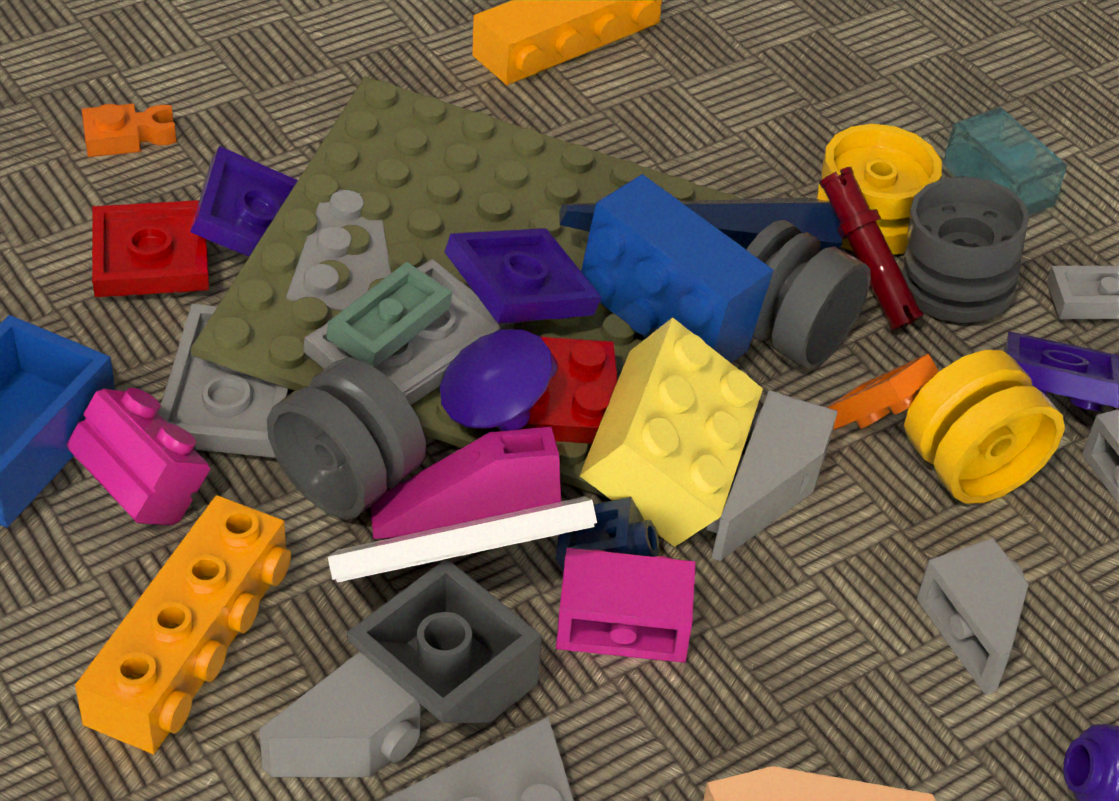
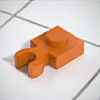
M134 103L122 105L104 104L99 107L81 109L88 157L141 152L140 142H150L155 145H170L177 142L171 105H155L145 110V112L136 113Z

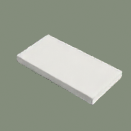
M580 497L338 549L328 556L332 580L336 579L337 582L587 529L594 527L597 520L592 499Z

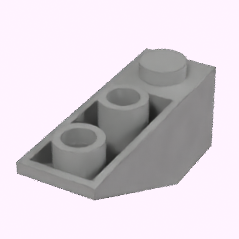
M770 390L768 391L761 412H755L744 445L747 446L745 454H741L722 515L707 526V531L717 533L712 559L721 561L813 493L828 450L838 411Z

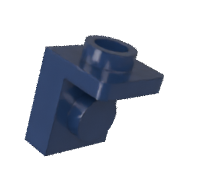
M632 497L594 504L597 523L591 528L559 534L556 561L564 572L566 548L599 549L612 553L655 557L659 554L658 534L651 520H644Z

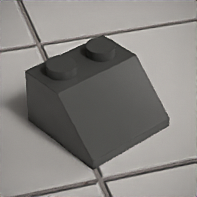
M448 559L436 565L347 632V641L442 723H491L538 684L542 635Z

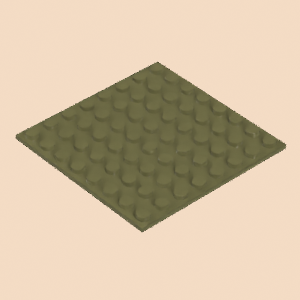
M364 76L196 339L191 349V355L294 391L308 387L313 377L324 370L303 352L304 338L327 324L328 321L341 311L327 308V305L322 300L315 297H303L297 301H291L286 299V295L306 238L317 229V216L315 213L319 202H330L332 194L337 192L338 188L361 193L360 196L364 202L361 209V217L368 220L382 219L391 273L405 262L418 268L433 259L470 289L471 287L444 252L451 233L546 228L581 271L590 232L560 225L559 211L563 204L596 203L641 174L645 175L679 201L741 198L689 182L681 177H674L640 166L632 161L622 160L591 150L583 145L569 143L539 133L534 129L523 128L490 117L484 113L474 112L441 101L435 97L425 96L394 86L386 81ZM358 225L341 227L347 230L352 238L347 254L359 255L367 251L370 235L366 229ZM326 260L319 263L332 266L337 270L339 281L336 291L346 287L349 281V269L345 264L336 260ZM379 278L372 281L369 285L368 291L375 285H377L380 281H382L384 278ZM599 303L595 315L523 321L514 323L513 329L525 330L539 337L614 342L617 380L629 352L646 339L601 303ZM440 386L411 405L419 418L425 436L460 448L465 447L489 432L498 431L497 426L489 429L467 428L451 420L441 405ZM556 442L559 452L560 482L608 498L580 477L592 444Z

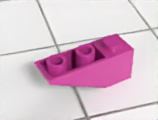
M552 427L489 432L388 490L382 495L380 500L371 506L373 539L394 538L561 502L559 452Z

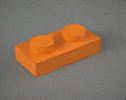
M929 353L858 385L826 408L838 411L833 430L854 421L862 429L880 420L891 411L896 415L908 409L921 390V387L939 372Z

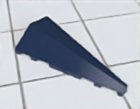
M815 198L680 201L744 249H747L763 229L774 221L779 220L790 222L797 226L802 233L808 232L814 235L821 242V251L833 246L839 249L842 245V238L837 230L840 222L830 201ZM596 203L563 204L559 211L560 225L590 232Z

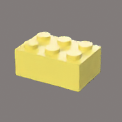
M671 318L629 352L580 477L612 501L632 497L644 520H651L657 534L676 547L721 517L763 388L746 373L739 370L707 345L699 336L693 334L674 318Z

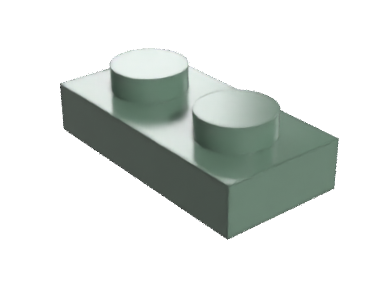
M405 262L328 321L326 339L354 358L365 361L376 368L450 308L452 291L410 263Z

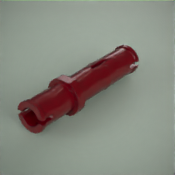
M846 167L840 170V175L834 172L822 179L819 184L824 189L841 224L837 229L841 238H848L857 259L864 262L870 268V285L890 324V330L895 331L902 328L904 324L907 326L919 320L924 314L922 310L920 311L878 225L881 220L878 210L870 209L853 174L852 167Z

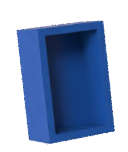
M643 174L596 202L581 269L583 275L602 297L600 303L629 324L635 332L647 338L671 318H674L693 334L699 336L707 345L730 363L741 357L749 349L774 271Z
M11 315L7 316L0 323V525L6 528L12 524L74 456L68 450L69 448L66 444L78 422L86 419L83 414L95 392L102 389L115 390L110 356Z

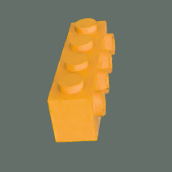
M218 495L213 498L75 684L83 726L155 755L170 732L175 734L183 727L189 716L192 699L205 681L212 682L217 677L224 664L226 651L238 632L245 633L249 630L258 613L260 600L271 585L276 587L282 582L288 571L291 552L286 549L284 520Z

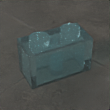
M1002 107L954 123L943 165L956 177L968 176L991 180L1009 188L1024 201L1029 215L1055 206L1067 168V164Z

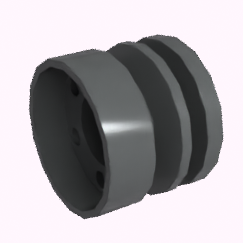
M968 176L944 178L928 184L914 196L910 209L907 232L908 244L904 255L902 274L920 310L937 319L967 323L985 321L1000 315L1013 303L1029 213L1024 201L1009 188L991 180Z
M786 220L774 221L763 229L746 249L774 270L752 337L759 342L772 338L773 349L806 369L812 370L820 367L835 353L855 324L871 282L870 268L864 262L834 246L821 251V242L814 235L808 232L802 233L797 226Z

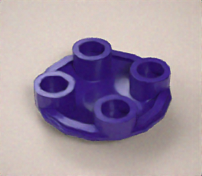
M500 330L482 336L462 349L447 367L440 385L441 405L451 420L467 428L489 429L497 426L500 431L519 430L529 421L530 409L546 391L550 379L556 374L558 369L557 361L541 337L528 331Z

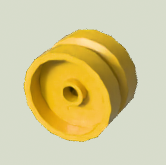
M880 124L851 126L835 134L825 149L821 180L834 172L840 175L841 169L852 167L853 174L870 209H877L881 216L878 225L892 254L905 253L908 244L907 232L910 209L914 196L926 185L941 180L942 160L933 146L915 133L896 126ZM819 184L816 199L829 201L824 189ZM848 238L842 239L840 247L854 252Z
M982 350L961 357L940 370L926 383L908 408L904 428L908 440L924 460L934 465L937 477L953 497L965 504L985 503L1005 496L1033 477L1046 465L1059 447L1065 425L1062 413L1044 393L1032 386L1031 378L1014 358L1003 350Z

